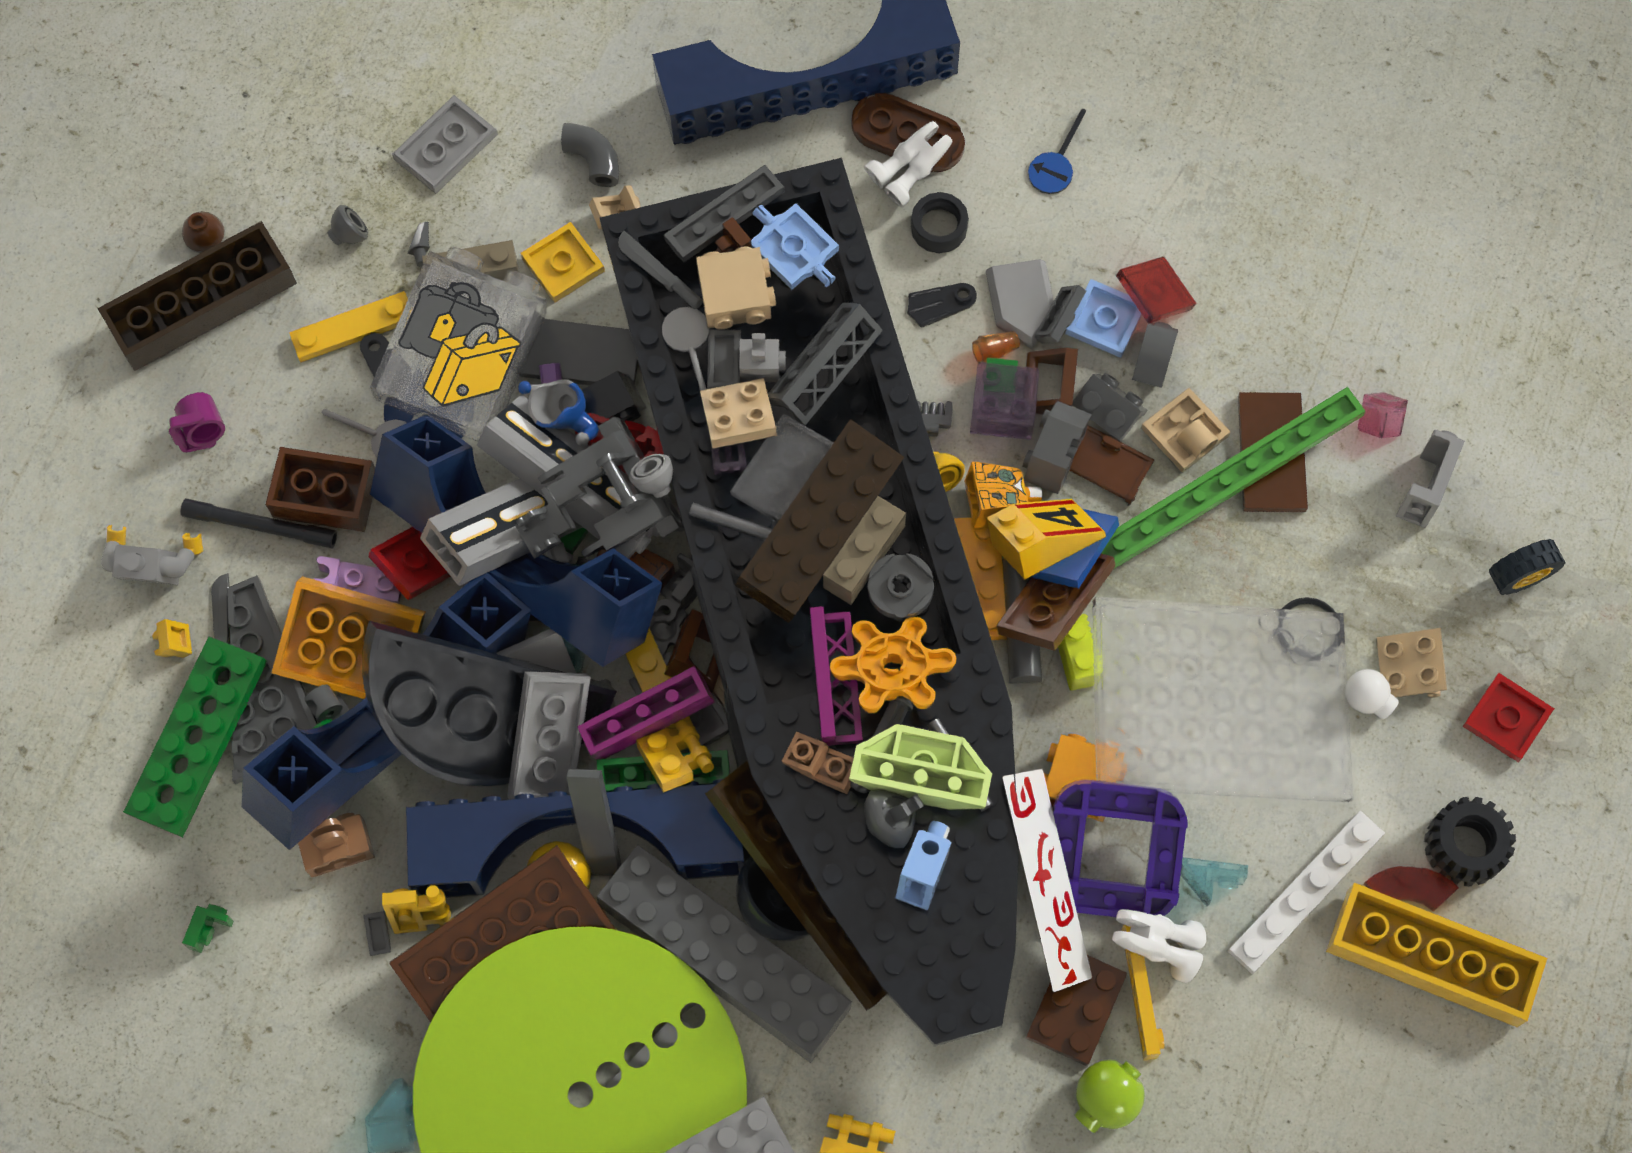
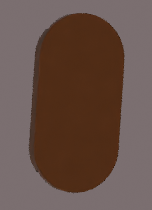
M876 93L875 96L865 97L853 109L851 124L856 139L864 146L892 157L899 143L905 142L917 130L932 121L939 128L927 142L933 146L945 135L951 137L953 142L941 159L933 166L931 172H943L951 169L961 160L964 154L965 138L957 122L947 116L888 93Z

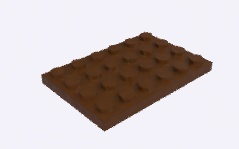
M556 845L398 955L389 964L431 1022L441 1003L454 986L473 967L502 947L526 936L559 928L598 927L616 929L558 845Z

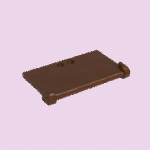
M1088 425L1084 439L1075 453L1069 471L1124 499L1126 503L1131 505L1135 501L1139 486L1155 460Z

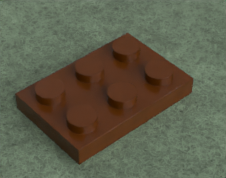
M1089 955L1087 957L1092 978L1053 992L1050 982L1026 1036V1039L1087 1067L1127 976V972Z

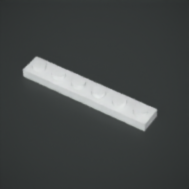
M1359 811L1227 952L1253 974L1376 844L1385 832L1362 811Z

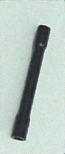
M187 498L183 500L180 512L182 517L205 522L213 521L302 540L308 544L331 549L334 548L337 540V530L292 523L217 507L211 503Z

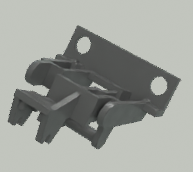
M613 417L599 425L598 428L604 437L603 439L538 477L540 483L545 484L553 481L563 473L565 474L564 477L540 489L548 505L531 510L527 515L521 516L516 520L515 526L534 559L562 543L559 535L566 531L572 532L577 529L565 506L587 494L584 486L604 474H607L622 502L620 505L622 508L594 524L601 539L581 551L584 558L595 554L603 548L606 551L613 548L616 549L654 525L662 538L674 531H684L682 519L667 494L656 498L653 494L642 492L635 487L638 494L633 495L620 473L618 466L622 465L629 477L634 465L645 458L623 419Z

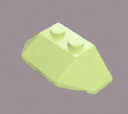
M896 724L856 746L849 780L871 791L886 790L908 798L918 794L922 803L929 806L949 810L984 809L986 807L992 773L965 738Z

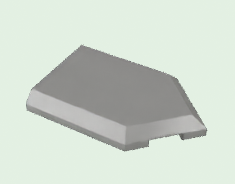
M1038 259L988 268L986 270V277L996 326L1006 333H1011L1022 340L1023 344L1033 349L1038 342L1035 339V334L1054 302L1046 262Z

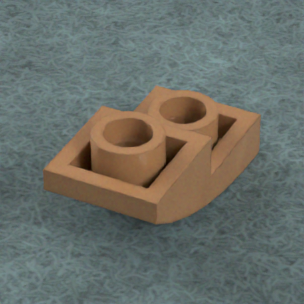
M799 732L795 733L782 759L783 764L845 794H848L851 787L849 777L853 757L830 749L822 741Z

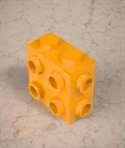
M1061 734L1058 744L1051 743L1046 761L1051 762L1052 766L1049 774L1044 773L1051 806H1054V802L1062 788L1075 781L1095 780L1122 783L1127 769V765L1121 764L1124 753L1118 752V749L1110 744L1100 743L1098 746L1088 743L1086 738L1077 734H1068V736ZM1087 816V818L1103 822L1105 819L1103 816Z

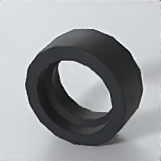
M937 192L924 196L913 207L911 231L914 240L920 247L934 253L950 252L959 247L966 238L969 217L967 208L960 199L952 194ZM932 210L948 211L956 217L957 228L949 235H932L922 227L923 216Z

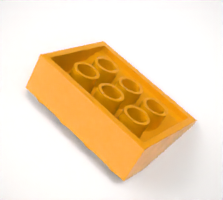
M302 576L296 581L271 673L315 686L327 684L333 691L365 699L366 693L362 676V651L369 621L420 634L426 611Z

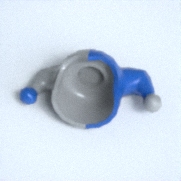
M557 380L537 385H531L528 381L520 382L518 385L519 392L521 394L530 393L528 409L531 418L537 425L550 429H574L578 432L575 440L580 446L588 444L590 440L597 437L599 432L598 425L585 412L586 399L583 391L577 384L570 380Z

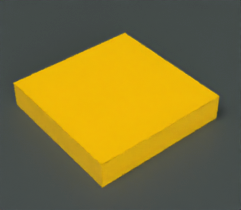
M571 222L520 253L522 260L554 303L605 272L602 262Z

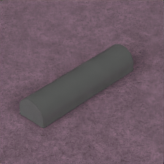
M1003 558L1005 607L1007 612L1032 577L1024 580L1008 561ZM1007 637L1010 684L1042 682L1040 647Z

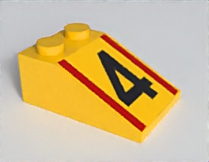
M1073 499L1015 503L987 517L993 547L1024 580L1106 537L1105 531Z

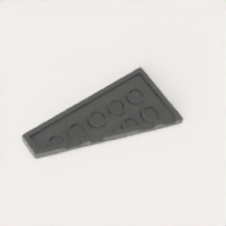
M258 575L228 587L230 645L267 660L264 670L233 732V741H231L234 763L232 781L235 784L243 780V767L293 726L297 729L309 730L318 724L314 714L305 702L306 693L301 681L271 673L282 633Z

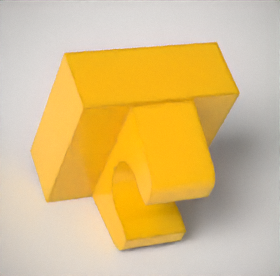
M168 619L156 623L157 630L153 633L152 637L159 641V649L154 651L155 655L184 658L192 654L188 624Z

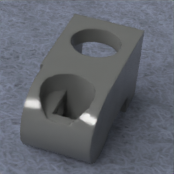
M327 684L318 686L305 697L306 704L319 723L326 719L333 721L350 710L340 694L335 695Z

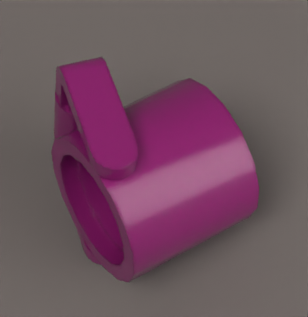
M204 392L189 394L182 398L174 408L176 416L169 419V434L180 450L186 453L214 447L216 441L225 432V424L213 398Z

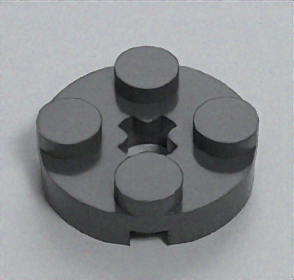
M894 553L886 555L878 560L870 571L867 586L870 601L878 612L888 618L903 622L909 617H916L929 606L934 591L932 571L921 558L913 554L895 555ZM895 580L900 583L904 580L908 581V591L905 593L895 592L893 582Z

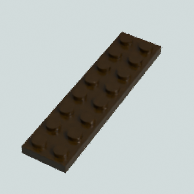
M748 761L744 762L707 791L705 795L865 1010L871 1009L887 994L880 987L821 900L755 784Z

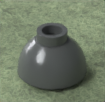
M339 205L332 214L331 229L327 231V234L338 246L342 243L357 244L368 238V229L353 209L346 205Z

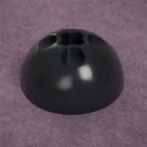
M750 856L742 866L736 884L737 904L744 920L757 933L772 940L795 941L809 936L810 934Z

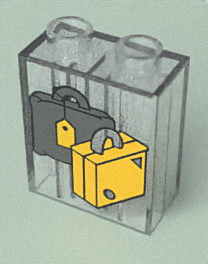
M450 247L446 257L429 251L370 389L376 401L418 418L427 414L448 430L478 442L485 426L509 404L546 317V298L538 296L541 284L522 273L509 270L502 281L480 272L484 261L466 250Z

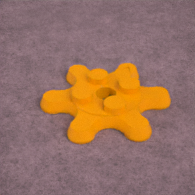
M920 617L905 619L901 628L897 632L890 634L880 632L875 624L870 621H859L853 625L852 635L856 642L861 645L860 651L853 656L834 658L830 663V671L838 680H858L865 684L864 690L859 695V704L867 713L878 712L885 700L891 701L896 699L897 696L908 698L918 709H927L935 700V691L927 684V677L934 673L951 671L956 664V655L947 648L931 650L922 645L921 639L926 633L927 625ZM890 662L902 665L900 671L898 669H884V666Z

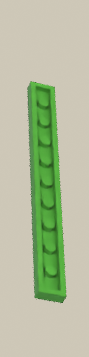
M1348 387L1344 388L1119 526L1102 551V554L1113 556L1115 568L1363 417L1365 409Z

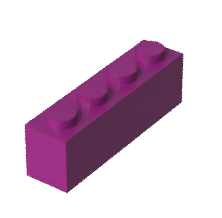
M694 666L577 726L590 755L596 760L606 759L637 743L636 739L660 731L715 703V700L702 673Z

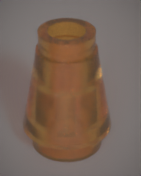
M1015 331L981 335L972 342V351L979 364L986 363L987 357L1000 359L1020 347L1019 337Z

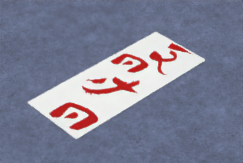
M1042 769L1015 774L1016 792L1014 774L1003 776L1002 779L1052 990L1056 992L1092 978L1044 773Z

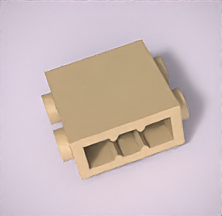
M740 247L732 252H709L701 257H696L708 329H727L732 327L733 324L746 322L748 324H759L765 319H771L770 307L776 306L773 287H767L765 278L771 277L768 258L762 259L760 247Z

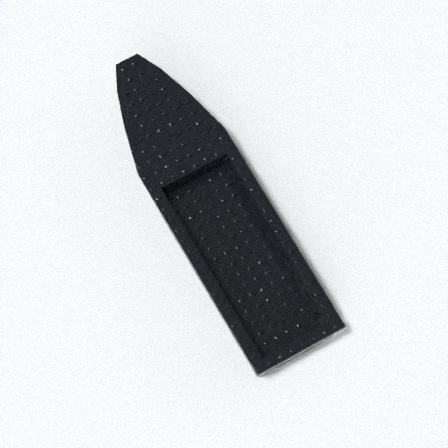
M842 157L774 174L784 186V193L764 206L775 217L786 212L796 203L839 245V251L824 264V267L836 277L834 282L830 283V286L825 287L815 275H812L791 290L770 269L771 277L765 279L767 287H773L776 306L770 307L771 319H765L759 324H748L747 322L733 324L732 327L727 329L709 328V330H741V339H752V333H765L766 339H779V351H786V370H779V379L842 303L861 304L883 330L806 425H800L785 407L773 406L770 403L777 436L712 449L700 388L690 353L674 350L665 342L662 335V324L665 317L673 310L691 306L675 291L670 292L663 284L627 257L620 250L618 243L621 233L623 231L627 232L703 300L696 257H701L709 252H716L718 248L715 244L716 241L683 263L665 241L664 234L736 184L600 217L602 231L663 454L669 456L672 462V487L752 778L831 915L883 991L933 1046L1000 1029L1003 1024L1016 950L1019 846L1002 779L1003 776L1014 774L1016 792L1012 704ZM754 215L739 224L751 240L764 227ZM702 303L698 310L705 315L704 304ZM862 320L855 327V340H862L870 331ZM708 338L700 348L695 350L706 389L708 380ZM841 345L837 349L836 364H843L847 359V345ZM821 369L817 374V388H823L827 384L828 369ZM765 382L767 393L777 382ZM801 393L794 402L795 406L802 413L809 406V393ZM850 419L904 456V459L878 495L906 512L905 527L886 555L894 553L895 555L913 554L921 558L929 566L934 583L932 600L929 606L916 616L922 618L927 625V630L921 639V643L931 650L950 649L956 655V664L951 671L934 673L927 677V684L935 691L933 704L927 709H918L911 703L913 709L912 711H907L901 725L930 731L927 725L939 718L949 735L966 739L992 773L988 797L993 803L992 806L981 811L980 809L949 810L923 804V807L916 810L912 837L904 848L889 847L869 831L864 813V803L869 792L860 793L850 787L848 794H845L815 781L782 763V759L796 732L822 741L810 608L824 607V614L850 612L852 627L859 621H870L875 624L880 632L887 634L897 632L903 622L888 618L874 608L867 592L868 581L852 605L823 588L822 576L796 615L788 623L734 585L765 540L689 515L692 504L696 503L773 529ZM895 580L893 582L895 592L905 593L908 591V581L904 580L900 583ZM844 622L825 623L826 634L837 642L845 633ZM853 637L855 655L860 651L861 645ZM846 640L841 645L845 650H847ZM827 643V650L829 651L832 646ZM836 650L829 659V666L834 658L844 655ZM890 662L884 666V669H898L900 671L902 665ZM830 675V681L832 683L835 680V678L832 675ZM857 680L859 696L864 690L865 684ZM840 682L832 691V699L842 707L851 697V691ZM885 700L881 709L876 713L865 712L859 704L863 742L868 741L874 736L890 703L889 701ZM851 704L847 711H849L853 715V708ZM833 707V713L835 716L838 710ZM844 715L835 723L836 736L855 734L854 723ZM860 743L828 747L854 758L856 746ZM938 821L950 828L947 839L951 842V846L927 911L898 900L895 897L902 869L918 831L923 830L927 832L930 822Z

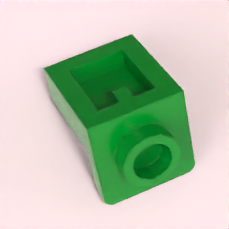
M208 904L207 908L196 906L182 944L189 950L202 953L204 945L208 946L213 938V922L232 927L234 921L226 915L228 910L213 904Z

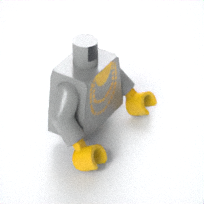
M109 525L107 527V541L101 565L105 571L112 572V577L120 580L178 585L179 578L186 572L194 559V555L203 552L202 536L198 534L197 537L191 538L190 533H185L182 536L184 548L180 549L179 553L156 548L125 546L126 527L123 526L121 531H113L112 525Z

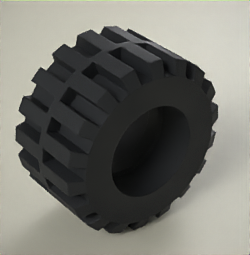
M1462 797L1458 802L1453 800L1448 803L1427 827L1429 831L1425 834L1424 842L1428 843L1425 853L1426 856L1432 855V859L1429 862L1432 868L1438 866L1441 869L1438 875L1443 879L1449 875L1451 877L1450 882L1456 885L1460 881H1464V886H1472L1475 882L1480 885L1492 879L1510 862L1509 858L1513 856L1515 851L1512 845L1516 842V834H1510L1514 826L1511 821L1505 822L1503 819L1507 814L1503 809L1497 812L1494 809L1496 804L1491 801L1486 805L1482 804L1483 798L1475 797L1472 801H1469V797ZM1467 826L1479 832L1485 841V856L1471 857L1460 851L1454 841V828Z

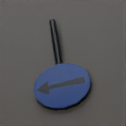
M1086 109L1080 110L1058 153H1042L1030 163L1028 170L1029 181L1038 191L1046 194H1055L1065 190L1071 183L1073 176L1072 165L1063 155L1078 129Z

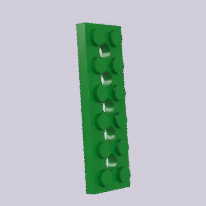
M210 636L208 637L123 813L183 838L267 663L265 658ZM230 670L231 677L226 684L219 685L218 676L220 673ZM215 699L217 703L215 710L210 714H204L206 702ZM201 728V739L197 743L191 744L189 741L190 734L193 730ZM181 758H187L188 766L186 770L182 773H176V763ZM172 787L174 791L172 799L167 803H162V792L166 788Z

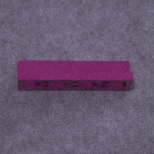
M811 607L810 620L822 742L826 743L827 746L862 743L857 680H850L848 682L847 680L841 681L835 678L832 683L830 681L832 673L830 671L829 659L836 650L844 656L854 655L850 612L824 614V607ZM844 622L845 633L837 642L826 634L825 623ZM845 640H846L847 650H845V649L841 646ZM827 643L832 646L829 651L827 650ZM839 682L851 691V697L843 707L832 699V691ZM851 704L853 708V715L849 711H847ZM833 707L838 710L835 716L833 713ZM842 715L854 723L855 734L836 736L835 723Z

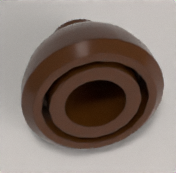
M200 211L193 213L183 223L182 237L184 243L193 251L204 252L221 243L224 238L225 231L222 222L218 217L209 212Z

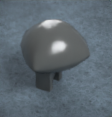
M872 790L869 792L864 803L867 827L873 836L887 846L904 848L912 837L916 810L924 805L918 794L908 798L886 790Z

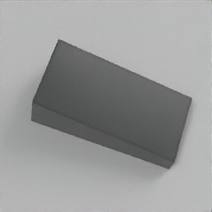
M385 911L363 915L370 956L391 952Z

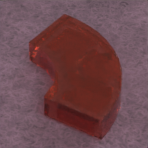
M1397 866L1388 868L1373 875L1364 883L1367 888L1400 901H1414L1424 904L1433 912L1459 889L1447 877L1423 867Z

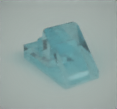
M1184 857L1182 859V878L1206 906H1209L1212 901L1213 882H1218V886L1221 888L1236 889L1238 885H1243L1247 879L1248 865Z

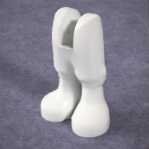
M934 121L921 127L905 142L899 143L893 156L887 161L880 163L871 160L864 166V170L880 189L886 186L884 188L886 195L900 207H904L910 200L909 190L914 183L930 174L933 166L941 159L953 142L948 135L943 136L933 146L927 142L939 128ZM909 164L907 171L903 175L889 183L903 166Z
M1123 909L1117 912L1116 921L1131 927L1130 932H1114L1112 937L1114 943L1133 953L1147 957L1150 961H1166L1170 963L1171 976L1177 981L1188 983L1195 977L1203 961V955L1195 952V950L1203 948L1206 943V932L1201 923L1187 920L1178 925L1161 914L1151 915ZM1165 939L1176 941L1184 949L1170 946Z

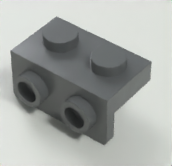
M1107 373L1103 375L1092 374L1073 400L1072 405L1077 409L1092 414L1090 418L1118 441H1122L1139 417L1144 416L1148 411L1142 406L1144 401L1131 391L1127 394L1117 387L1120 383Z

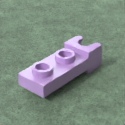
M324 556L317 558L319 570L329 573L326 578H314V580L399 604L401 592L378 567L340 562V559Z

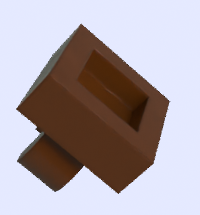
M733 217L722 224L723 236L715 242L718 246L716 252H732L740 247L752 248L751 239Z

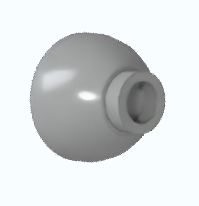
M649 455L637 462L629 474V480L638 490L653 494L656 498L665 496L671 490L670 482L673 477V466L667 455Z

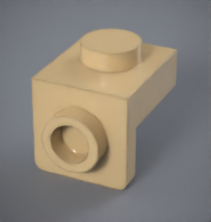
M627 185L623 187L619 195L592 198L589 207L599 230H601L600 217L640 208V201L635 195L632 186Z

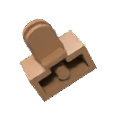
M345 813L336 818L326 819L298 843L305 871L312 878L375 858L366 823L360 814Z

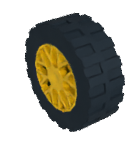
M1544 539L1531 543L1501 558L1489 568V573L1501 595H1509L1530 588L1551 577L1563 568L1566 562L1554 540Z

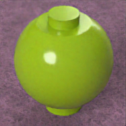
M1103 1060L1091 1065L1081 1075L1077 1084L1076 1099L1080 1109L1075 1113V1117L1093 1133H1096L1100 1127L1118 1129L1127 1126L1137 1118L1144 1104V1087L1138 1079L1141 1073L1128 1061L1121 1064L1116 1060Z

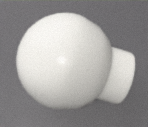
M1371 669L1360 670L1354 673L1346 683V699L1353 709L1361 713H1374L1381 720H1384L1392 714L1399 703V700L1391 694L1389 682L1378 671Z

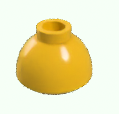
M933 452L945 492L950 491L963 478L965 472L964 464L952 454Z

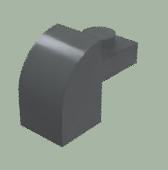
M1148 322L1132 380L1162 388L1178 329L1172 328L1164 322Z

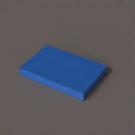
M1083 509L1105 531L1106 537L1031 577L1079 589L1118 528V517Z

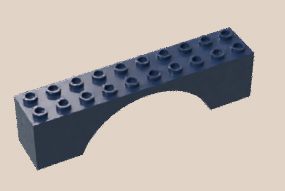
M882 0L877 19L864 39L837 60L813 69L794 72H774L758 69L738 62L726 55L711 40L652 54L656 87L673 144L676 145L680 143L690 144L697 139L708 136L718 137L725 132L736 129H749L755 124L763 122H777L783 117L795 114L805 115L811 110L823 107L833 108L840 103L851 100L860 101L876 93H891L898 88L906 86L915 87L922 85L926 81L950 78L952 75L958 74L960 40L946 0Z
M426 414L382 434L370 495L421 533H423L429 518L486 494L477 473L472 446ZM614 548L583 564L559 562L544 555L534 559L530 552L487 572L531 609L530 614L602 667L645 643L662 586V582Z
M485 573L472 579L440 605L422 635L497 654V652L525 640L531 609L489 573ZM366 697L345 714L318 728L301 730L293 726L243 767L241 807L287 849L291 850L402 753L379 726Z
M723 779L714 780L710 785H699V782L692 781L664 793L659 784L648 785L643 790H633V787L621 786L614 788V792H606L613 826L631 832L653 845L666 857L676 873L685 880L739 876L740 870L745 863L744 846L705 795L707 791ZM554 791L548 793L547 797L534 798L533 794H518L514 796V799L501 800V797L488 796L482 798L481 802L468 803L466 799H452L448 801V804L435 805V802L422 801L415 803V807H406L408 886L411 890H416L418 896L426 895V889L431 885L441 889L446 898L484 895L497 869L517 848L539 834L555 828L577 824L571 796L567 795V792Z

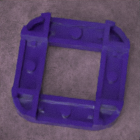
M1079 780L1065 785L1054 802L1053 815L1077 913L1116 917L1117 912L1123 909L1151 915H1167L1177 905L1179 900L1186 828H1188L1187 815L1179 799L1169 791L1148 786L1095 780ZM1088 815L1152 822L1145 885L1079 878L1086 817Z

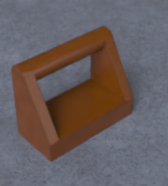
M1057 348L1027 353L1021 411L1043 415L1045 410L1051 411L1057 401L1072 406L1078 349ZM1039 363L1063 366L1059 399L1034 401Z
M692 609L683 622L667 664L665 675L674 677L695 666L688 659L695 637L711 643L701 612ZM714 653L706 675L700 671L711 693L719 676Z

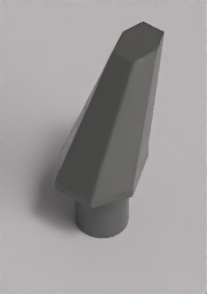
M423 222L418 225L408 250V254L414 255L416 264L419 267L423 266L422 256H425L430 248L429 222Z

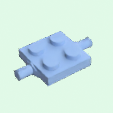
M795 203L786 212L775 217L763 205H759L753 211V215L764 227L751 240L752 248L760 247L762 259L768 258L770 269L791 290L812 275H815L825 287L830 286V283L834 282L836 277L824 267V264L839 251V245L804 210Z

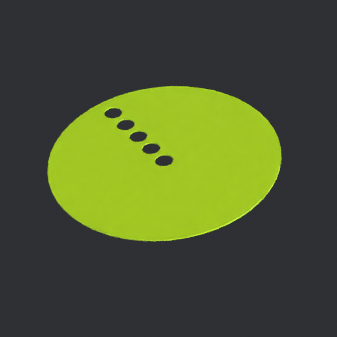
M566 927L529 935L502 947L473 967L454 986L433 1017L421 1044L413 1083V1116L421 1153H664L747 1106V1078L739 1040L727 1012L707 983L689 965L661 946L630 933L598 927ZM689 1003H697L705 1011V1021L698 1028H688L681 1021V1010ZM660 1023H670L677 1030V1040L669 1048H661L653 1041V1030ZM634 1042L646 1045L650 1053L648 1062L640 1068L629 1066L624 1058L625 1049ZM605 1062H613L621 1070L619 1083L611 1088L601 1086L596 1079L598 1067ZM576 1082H585L593 1090L592 1101L589 1105L582 1108L573 1106L568 1099V1090Z

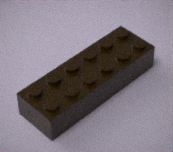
M260 221L97 309L129 364L136 371L296 285L297 282L263 222Z
M850 419L734 585L789 623L900 465L904 456Z

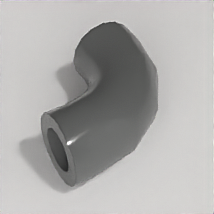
M564 123L561 134L563 153L581 155L587 160L590 170L589 181L592 184L601 187L616 186L619 180L618 156L609 140L592 127L575 123Z

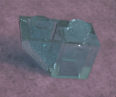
M403 1078L393 1081L365 1118L368 1153H402L415 1150L414 1141L418 1140L414 1120L411 1121L410 1107H413V1087H408L407 1082Z

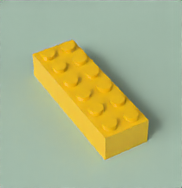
M1353 883L1346 892L1326 952L1517 1028L1528 1021L1548 959L1357 883Z

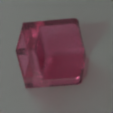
M1385 392L1364 394L1362 407L1365 409V415L1359 418L1358 430L1381 439L1400 436L1402 434L1408 400Z

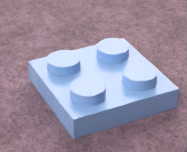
M1090 279L1085 289L1086 293L1074 313L1075 319L1066 328L1065 334L1122 358L1146 308L1147 302Z

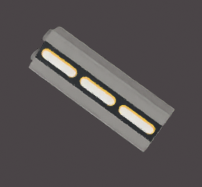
M522 394L485 426L477 443L479 448L543 497L544 495L540 489L564 477L565 474L563 473L553 481L541 484L538 477L589 447L588 444L584 446L578 445L575 440L576 435L568 429H550L537 425L530 416L528 398ZM619 469L633 495L638 494L628 475ZM607 474L584 486L587 494L565 506L569 516L599 540L601 538L594 524L622 508L620 505L622 500ZM654 525L617 547L616 550L629 559L635 552L641 554L651 542L650 537L652 535L658 537L660 533Z
M519 478L429 518L420 539L458 586L530 553L515 526L516 520L521 516L527 515L531 510L545 507L548 505L545 497ZM572 519L577 528L574 531L583 528L581 525H579L576 521ZM566 531L563 534L559 535V538H562L572 532Z

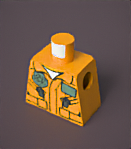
M971 462L964 482L974 528L988 527L987 517L1012 504L1042 501L1041 488L1025 486L1020 469L982 462Z

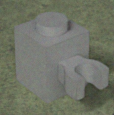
M752 333V339H740V382L764 378L765 382H778L779 370H786V351H779V339H766L765 333Z

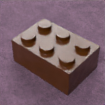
M280 447L265 505L272 517L276 519L365 532L373 499L370 491L375 466L372 460Z

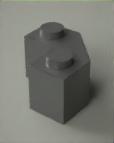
M1059 401L1055 403L1051 411L1045 410L1039 425L1043 429L1034 451L1028 450L1022 467L1027 469L1024 481L1059 494L1067 479L1075 453L1084 439L1092 414Z

